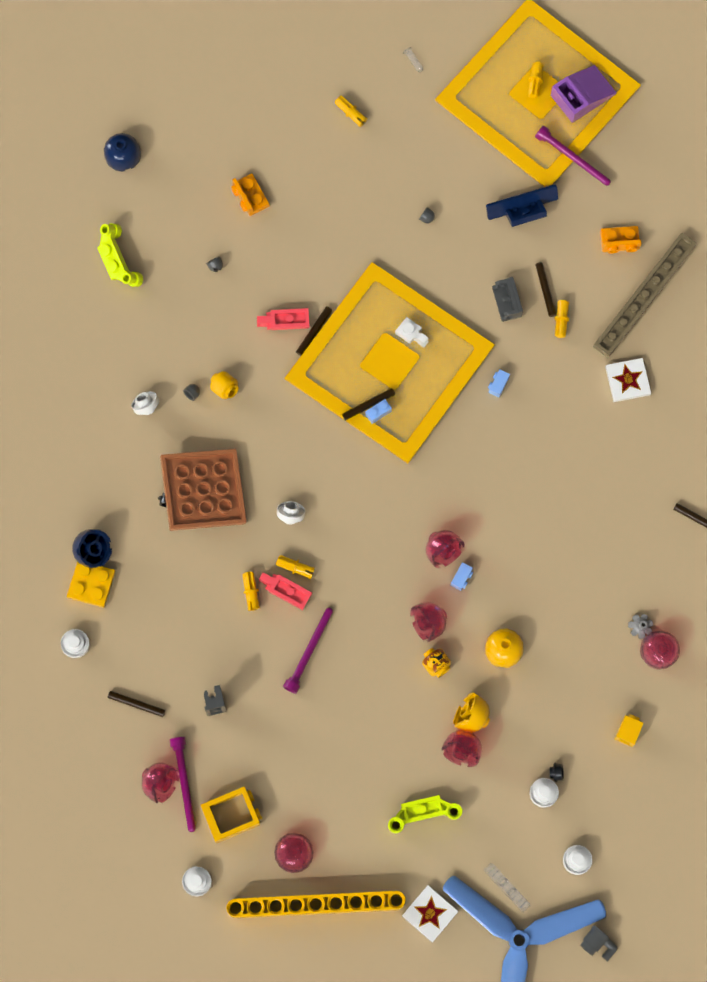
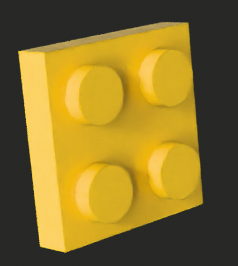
M77 562L67 598L105 608L116 571L103 566L89 568Z

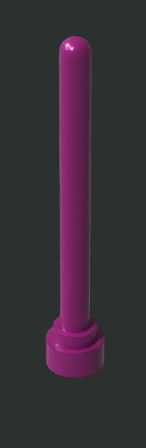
M543 125L535 138L539 141H547L606 186L610 185L611 181L609 178L551 136L547 127Z
M326 608L293 676L289 677L288 680L286 679L283 688L287 691L297 694L300 688L299 679L333 613L332 608Z
M176 737L169 739L170 747L176 753L188 831L194 832L196 827L183 753L186 740L185 737Z

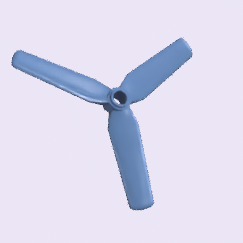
M451 876L443 886V891L493 936L509 942L510 948L503 960L501 982H525L528 969L525 948L528 945L547 944L606 917L604 904L601 900H595L535 920L522 931L517 930L509 916L456 876ZM516 935H521L524 938L522 946L515 945L513 939Z

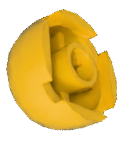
M507 628L492 632L485 644V654L488 660L497 667L510 668L516 665L524 651L520 635Z
M474 692L470 693L463 700L466 702L463 708L461 706L458 707L453 719L455 727L466 733H474L482 728H486L490 722V711L487 702Z

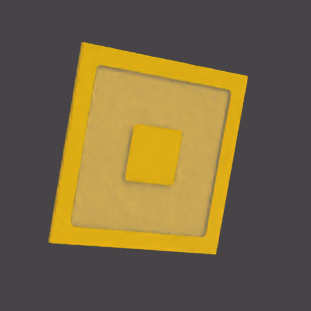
M526 0L436 97L435 101L542 186L546 187L553 185L573 161L547 141H539L535 138L543 125L547 127L551 136L579 156L641 87V84L534 1ZM534 62H541L544 65L542 72L543 83L540 84L537 98H531L528 96L530 84L528 79L531 76L532 64ZM595 65L617 94L572 123L551 97L552 86L569 75Z
M371 262L284 379L342 419L343 413L392 388L395 395L386 399L392 408V412L373 424L366 417L365 411L346 420V422L408 464L495 344ZM406 317L422 327L420 333L429 338V342L424 348L414 340L409 344L395 333V330Z

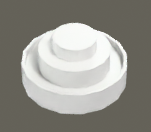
M152 391L140 393L131 404L132 409L137 415H150L158 406L159 398Z
M294 501L283 502L277 507V517L286 524L292 525L304 519L305 508Z
M72 629L62 636L61 649L68 657L80 658L88 652L90 642L82 630Z
M541 778L532 784L529 795L535 805L546 808L552 806L557 801L559 790L554 781Z
M574 845L565 851L563 865L569 873L582 875L591 868L592 855L586 847Z
M192 867L183 875V888L191 896H203L211 888V875L202 867Z

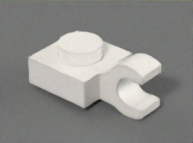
M408 317L395 330V333L409 344L414 340L424 348L429 342V338L420 333L422 327Z

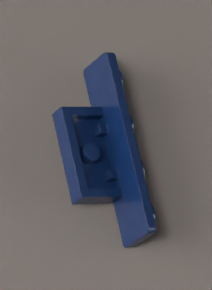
M553 184L487 204V218L492 220L506 215L511 226L514 227L547 217V211L543 204L558 200L557 186Z

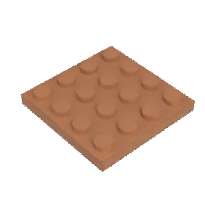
M236 449L164 454L160 456L170 531L246 524Z

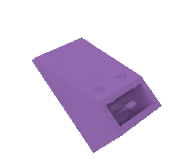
M595 65L567 76L553 85L551 90V97L572 123L617 94Z

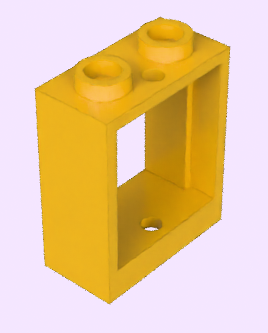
M245 786L201 804L216 844L260 826L259 820L262 817L258 808H253L251 802L255 800L251 790L246 791ZM243 795L253 821L221 834L211 807Z

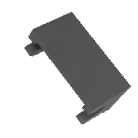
M509 277L496 281L495 285L492 286L501 321L504 322L522 317L523 309L514 278Z
M220 685L214 686L215 697L211 696L210 698L207 690L204 692L206 703L204 708L207 716L226 712Z

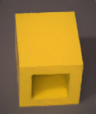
M625 715L614 740L633 747L643 722H640V718L637 716Z

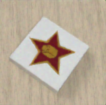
M643 358L605 366L613 402L651 395Z
M427 885L402 917L433 942L458 911Z

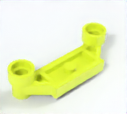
M115 223L103 224L100 228L102 234L100 246L97 248L111 280H120L132 287L141 286L143 283L142 274L129 271L115 240L121 236V226Z
M440 795L403 803L398 814L389 820L388 829L392 833L397 834L403 830L405 824L443 815L451 820H457L462 815V808L459 804H450L440 799ZM452 809L456 810L457 815H451L450 811ZM398 823L400 827L398 829H394L392 827V824Z

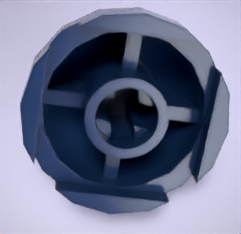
M119 133L111 136L106 141L104 157L108 166L116 171L123 172L134 168L139 163L141 151L134 137L129 134Z
M88 529L79 533L72 545L74 558L79 564L89 568L105 565L112 554V548H110L109 543L111 542L110 538L105 532L95 529Z

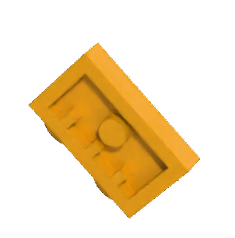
M252 173L239 180L236 178L232 179V192L235 196H239L241 200L239 202L244 212H248L249 216L270 207Z
M638 226L602 228L600 230L602 252L614 254L619 251L635 252L640 249L642 243L639 240Z

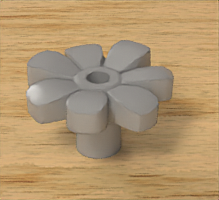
M642 614L641 617L634 615L632 617L634 622L628 623V627L633 628L631 634L633 636L638 634L639 639H644L645 634L650 635L652 633V629L649 627L653 626L652 620L647 621V615Z

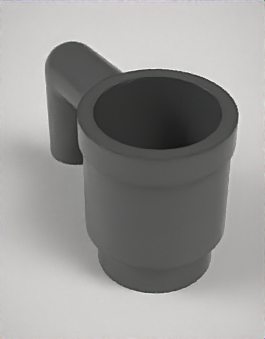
M595 925L584 937L580 945L591 956L605 945L608 949L601 957L607 962L617 951V946Z

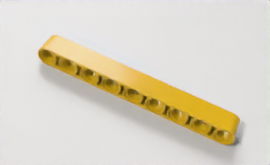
M400 891L238 898L230 900L226 909L233 918L397 911L403 908L406 899ZM392 896H400L402 899L401 905H392L390 901ZM354 897H358L362 901V905L359 908H354L350 904L351 899ZM372 897H380L382 904L379 907L372 906L370 902ZM334 898H338L342 902V906L339 909H334L330 905L331 900ZM314 899L322 902L319 910H313L310 907V903ZM294 900L302 903V907L298 911H293L290 908V904ZM274 901L282 904V908L278 912H273L270 909V905ZM254 902H258L262 906L258 913H253L250 910V906ZM234 903L241 905V911L238 914H233L230 911V907Z

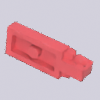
M308 308L271 310V312H266V316H257V327H267V330L308 329L309 310Z
M262 573L259 578L260 582L267 585L265 589L269 593L302 611L312 595V592L279 574H273L271 577Z

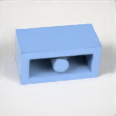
M500 369L498 372H495L493 376L494 381L493 383L490 382L488 386L489 393L499 398L510 374Z
M384 399L365 411V415L373 424L392 412V408Z
M462 562L450 586L460 591L462 588L465 589L468 584L466 582L467 579L471 578L474 573L472 572L473 568Z

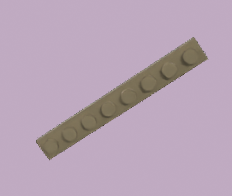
M683 233L678 236L593 346L596 350L609 358L697 244Z

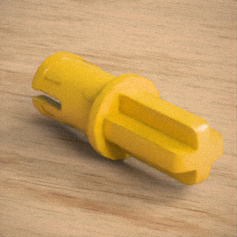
M534 62L532 64L531 76L528 79L530 82L528 96L531 98H537L540 84L543 83L542 72L544 65L541 62Z
M342 95L336 99L335 104L346 114V117H350L359 127L364 125L363 122L366 123L368 118L356 109V105L353 106Z
M559 300L557 301V316L554 317L556 321L555 336L557 338H565L567 322L569 321V301Z
M279 555L276 562L277 566L292 571V574L297 573L311 579L313 574L305 572V570L310 572L315 570V567L308 566L299 562V560L295 561L283 555Z
M245 572L243 573L245 587L243 593L246 594L248 611L260 609L257 595L259 589H256L254 573Z

